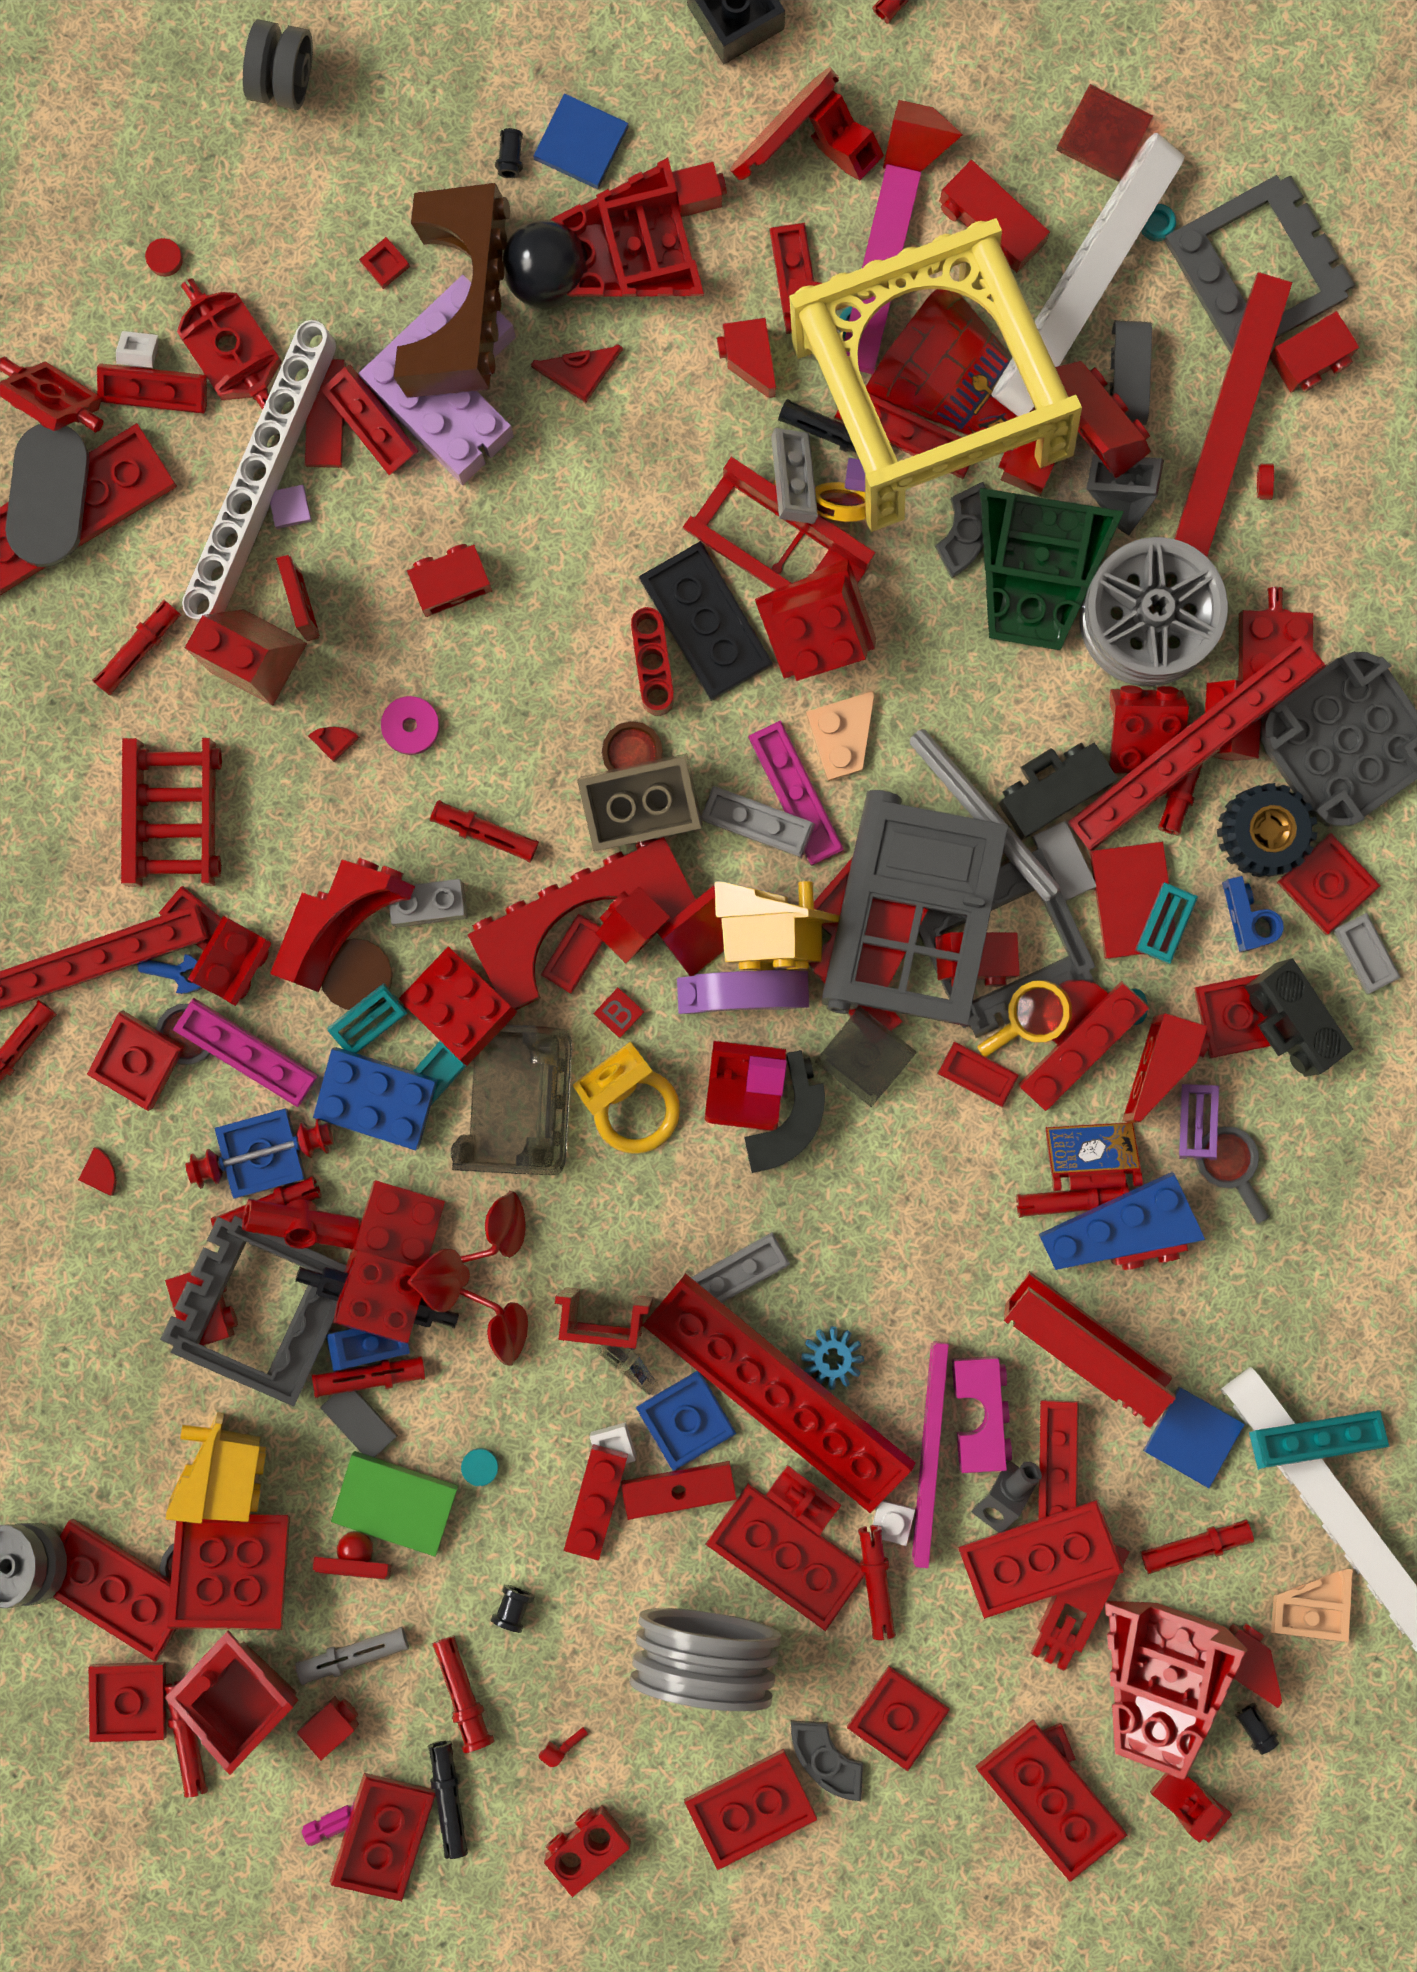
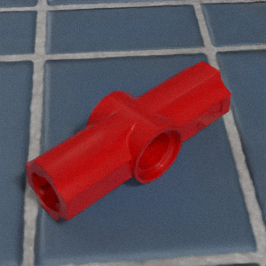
M248 1199L242 1219V1230L283 1237L287 1245L296 1249L309 1248L315 1243L353 1249L359 1230V1219L352 1216L317 1211L316 1205L305 1199L293 1200L287 1205Z

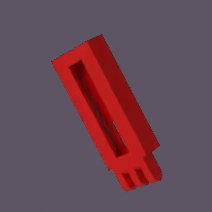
M1115 1544L1124 1566L1130 1551ZM1119 1574L1052 1596L1037 1627L1040 1634L1030 1654L1038 1658L1044 1645H1046L1049 1649L1044 1661L1052 1664L1057 1653L1060 1652L1062 1656L1058 1660L1057 1668L1065 1671L1075 1650L1082 1653ZM1066 1603L1087 1613L1077 1635L1070 1633L1076 1619L1068 1614L1065 1616L1066 1620L1062 1628L1056 1626Z

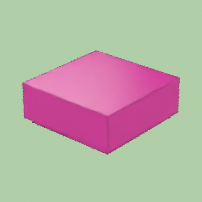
M750 1056L746 1092L782 1096L787 1060Z

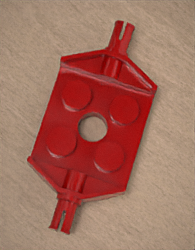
M193 278L187 281L194 292L190 290L184 281L181 284V288L190 299L191 307L181 318L177 329L178 335L203 373L207 375V379L221 400L253 398L263 410L265 401H267L269 396L267 387L282 362L237 293L218 292L206 296L205 293L201 292ZM232 335L237 339L234 349L228 352L219 350V340L223 336Z

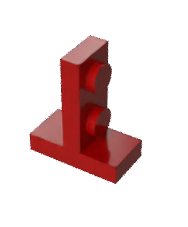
M1165 1773L1150 1791L1157 1800L1175 1814L1187 1833L1199 1843L1203 1839L1210 1843L1232 1816V1813L1189 1776L1182 1780Z

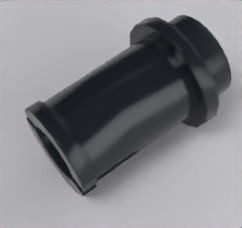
M505 128L500 131L499 159L495 161V168L498 170V175L503 178H517L519 172L523 170V163L520 161L523 133L517 129Z
M1251 1703L1243 1708V1713L1237 1712L1235 1714V1717L1240 1721L1252 1740L1251 1747L1253 1750H1258L1263 1755L1279 1745L1277 1740L1278 1733L1271 1731L1255 1703Z

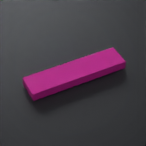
M781 720L749 735L750 743L784 812L815 824L804 852L810 865H815L844 851Z
M195 998L190 1001L173 1028L178 1034L296 1107H299L319 1076Z

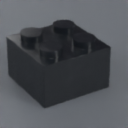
M687 0L688 8L723 65L783 31L785 27V9L779 0Z

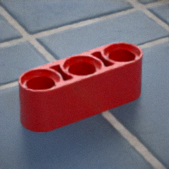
M643 607L638 609L631 618L643 707L648 713L654 716H662L667 714L674 704L664 623L661 614L656 609ZM651 619L655 621L658 625L657 629L651 634L641 633L637 627L642 620ZM656 654L661 657L663 663L658 669L649 670L642 664L644 658L648 655ZM656 689L665 691L668 695L667 701L659 706L653 705L648 701L649 694Z

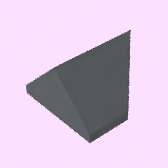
M1093 454L1086 489L1101 508L1124 511L1117 528L1128 536L1158 496L1164 460L1162 458L1144 457L1115 479L1098 456Z

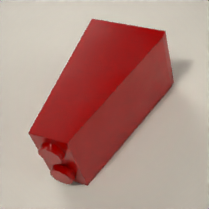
M242 609L202 615L184 648L210 673L273 706L304 651L307 642Z

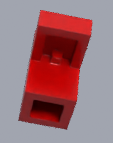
M832 91L809 116L815 129L811 137L816 146L846 174L859 181L884 156L874 132L853 120L843 96L835 91Z

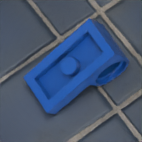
M1243 876L1227 879L1222 882L1239 953L1277 941L1284 930L1281 916L1269 909L1251 912L1250 905L1254 903L1253 893L1249 883L1244 884ZM1258 919L1266 920L1269 923L1270 933L1266 938L1259 936L1255 930V923Z
M357 1329L340 1331L326 1336L333 1371L410 1354L408 1343H401Z

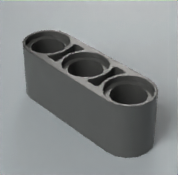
M1115 320L1112 327V334H1115V345L1111 347L1110 369H1114L1113 382H1110V396L1115 393L1120 396L1129 409L1125 415L1131 422L1138 419L1142 425H1146L1150 406L1152 323Z

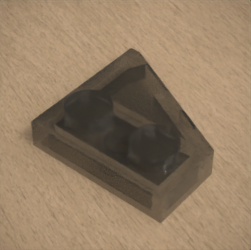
M599 1345L595 1349V1352L647 1395H650L658 1385V1382L641 1358L633 1352L635 1349Z

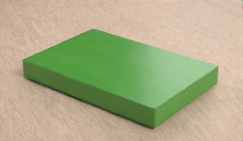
M354 1451L347 1467L331 1522L436 1557L459 1485Z

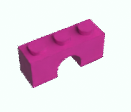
M996 1356L953 1358L954 1396L956 1398H975L979 1400L985 1412L984 1420L977 1429L969 1432H957L959 1470L962 1473L1007 1471L1006 1461H1012V1446L1010 1438H1004L1003 1424L1009 1423L1010 1415L1008 1401H1002L1001 1387L1007 1386L1005 1364H999V1358Z

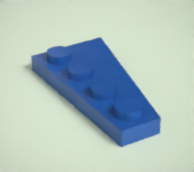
M1173 1171L1039 1233L1055 1270L1205 1240Z

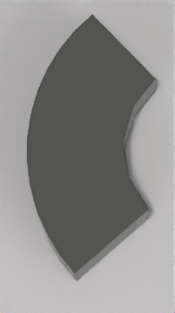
M984 482L950 499L954 511L953 526L947 537L936 544L935 548L951 578L964 571L975 560L984 546L980 488H986Z
M791 1720V1736L794 1750L799 1762L819 1786L833 1795L861 1802L863 1762L850 1759L836 1749L829 1736L827 1722Z

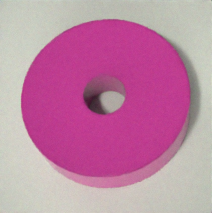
M406 696L398 698L388 705L382 715V735L388 745L401 754L416 755L425 752L435 743L439 734L440 724L437 713L427 701L419 697ZM410 719L415 720L417 723L416 729L412 732L405 731L404 723Z

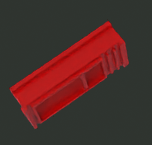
M732 456L723 468L722 479L694 518L690 515L682 527L683 530L774 591L791 584V582L779 574L782 572L783 564L804 534L828 549V552L814 572L849 559L857 584L870 567L871 560L876 553L818 514L814 524L784 520L798 529L799 533L779 562L775 563L772 569H770L707 527L733 487L779 517L776 486Z
M1030 1271L1005 1304L1004 1321L1007 1324L1013 1320V1327L1112 1400L1117 1402L1120 1399L1123 1408L1127 1409L1129 1406L1132 1408L1134 1416H1137L1138 1413L1142 1415V1423L1147 1427L1151 1428L1168 1405L1172 1404L1176 1399L1175 1394L1166 1388L1172 1380L1170 1374Z
M565 1287L555 1296V1304L562 1305L558 1340L636 1349L637 1341L642 1334L643 1316L649 1313L653 1302V1297L638 1295L633 1304L631 1328L577 1322L580 1298L579 1288Z

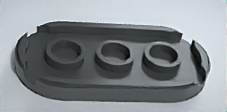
M41 424L35 425L23 434L15 449L6 520V537L16 555L37 567H52L63 562V559L67 558L68 555H71L77 549L81 538L90 459L88 449L81 437L68 426L52 431Z

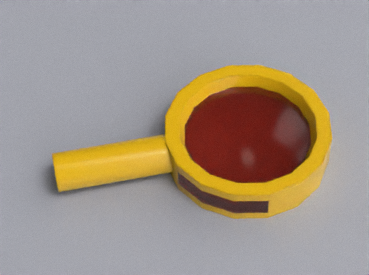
M828 482L815 487L817 512L822 517L843 522L866 519L865 492L844 488L845 483Z
M1035 980L1022 985L1012 995L1008 1006L1011 1023L979 1044L978 1049L984 1057H987L1018 1035L1031 1042H1047L1059 1037L1068 1028L1072 1018V1004L1067 993L1059 985L1047 980Z

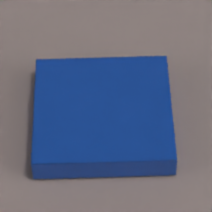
M564 93L533 155L534 160L595 189H599L629 125L615 116Z
M698 1371L693 1372L636 1406L637 1411L672 1471H675L736 1434L703 1375Z
M1178 1386L1175 1392L1176 1399L1166 1408L1143 1451L1203 1486L1210 1488L1245 1424Z

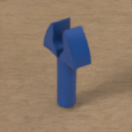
M185 954L184 962L179 965L154 960L138 964V971L140 973L175 980L178 984L176 991L178 994H187L202 989V987L190 983L182 975L193 970L198 961L190 955Z

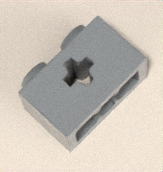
M461 879L415 884L410 900L389 905L391 924L396 928L468 919L464 883Z

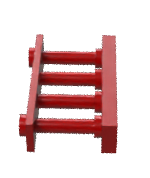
M122 738L121 884L128 887H143V878H148L149 874H201L202 884L215 886V878L221 877V857L215 856L216 770L222 768L221 748H216V743L212 739L202 738V751L149 752L148 748H144V743L137 738ZM150 766H202V787L149 788L148 784H144V770H149ZM149 802H202V823L149 824L148 820H143V806H148ZM149 838H202V856L200 860H149L147 856H143V842H148Z

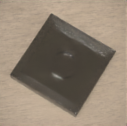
M859 1006L815 1060V1063L868 1106L872 1107L911 1061L917 1051Z

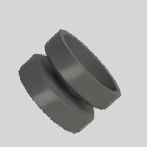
M256 19L248 35L243 62V91L246 100L268 104L274 96L279 107L294 110L301 108L305 100L312 69L313 42L309 29L288 25L282 33L278 23Z
M42 1523L0 1525V1608L37 1605L51 1599L61 1588L67 1572V1554L61 1538L52 1528Z

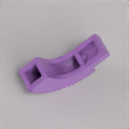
M736 971L696 974V976L677 978L678 1014L732 1010L809 1008L808 971Z

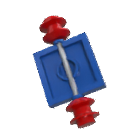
M288 1109L277 1110L214 1128L222 1157H218L210 1149L206 1150L205 1158L198 1159L192 1153L190 1155V1162L185 1164L186 1172L190 1183H197L198 1187L202 1189L204 1181L207 1179H212L215 1184H219L223 1174L222 1171H226L233 1199L306 1179L299 1150L309 1158H313L314 1150L319 1148L328 1154V1146L334 1144L329 1124L322 1125L318 1118L316 1119L315 1127L309 1129L304 1123H300L297 1136H295Z

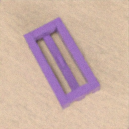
M1182 1084L1179 1159H1187L1189 1157L1202 1160V1158L1217 1160L1219 1086ZM1189 1093H1196L1194 1149H1187ZM1204 1094H1211L1209 1150L1202 1149Z

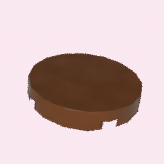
M355 938L346 940L329 966L321 985L322 990L332 1003L345 1010H350L383 983L389 989L391 988L393 971L390 960L380 947L368 940ZM382 997L380 1000H378L375 1004H373V1005H372L371 1007H369V1008H373V1007H374L375 1005H377L381 1000H383L384 997Z

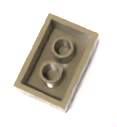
M687 753L581 776L577 780L594 852L701 829L703 825Z

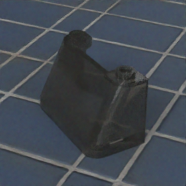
M506 1025L472 1060L474 1066L470 1134L460 1135L456 1142L453 1143L451 1148L452 1170L530 1175H559L563 1171L567 1154L572 1040L567 1030L538 1025Z

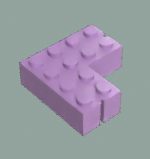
M461 275L358 373L376 398L462 486L486 464L479 448L483 445L485 453L492 458L514 437L511 425L477 391L407 398L394 379L397 346L414 343L430 336L448 323L461 308L471 286V282L464 275ZM497 311L496 316L499 337L498 341L494 343V358L516 338L513 325L500 311Z

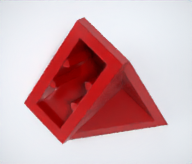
M898 100L883 168L886 169L888 164L921 172L963 134L934 107Z

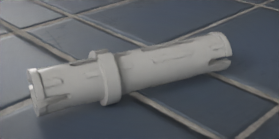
M399 1627L396 1630L367 1638L336 1649L334 1646L327 1648V1653L302 1662H296L297 1675L301 1685L330 1675L336 1678L342 1676L343 1671L375 1661L402 1650H408L409 1644L404 1628ZM385 1644L383 1648L359 1656L356 1654L362 1650ZM348 1656V1659L345 1661L324 1668H320L321 1664Z

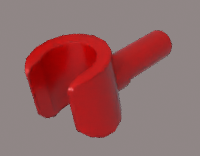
M582 1727L563 1742L560 1747L549 1741L545 1746L546 1748L539 1753V1759L549 1767L558 1766L566 1753L588 1735L587 1731Z

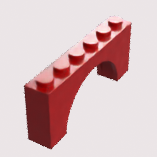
M664 837L638 842L635 844L637 850L625 856L622 851L617 852L603 860L605 866L591 872L590 868H585L570 877L571 883L561 888L557 884L551 885L537 893L539 899L529 904H526L525 900L519 901L505 909L507 915L495 921L490 916L472 925L474 931L467 935L495 991L516 1011L541 999L535 978V965L540 946L551 928L562 917L580 906L595 901L615 900L623 891L630 895L640 886L670 916L666 922L668 923L696 899Z

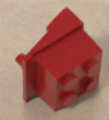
M849 559L813 572L806 578L755 599L784 679L794 675L796 681L860 662L866 660L868 651L875 649L876 635Z
M229 1630L165 1697L168 1703L201 1739L202 1745L229 1775L236 1770L299 1701L295 1696L297 1692L244 1641L239 1643Z

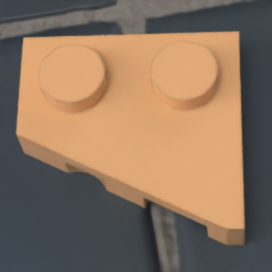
M873 691L806 711L827 781L863 770L874 700Z
M1343 1569L1274 1595L1271 1633L1348 1642L1353 1569Z

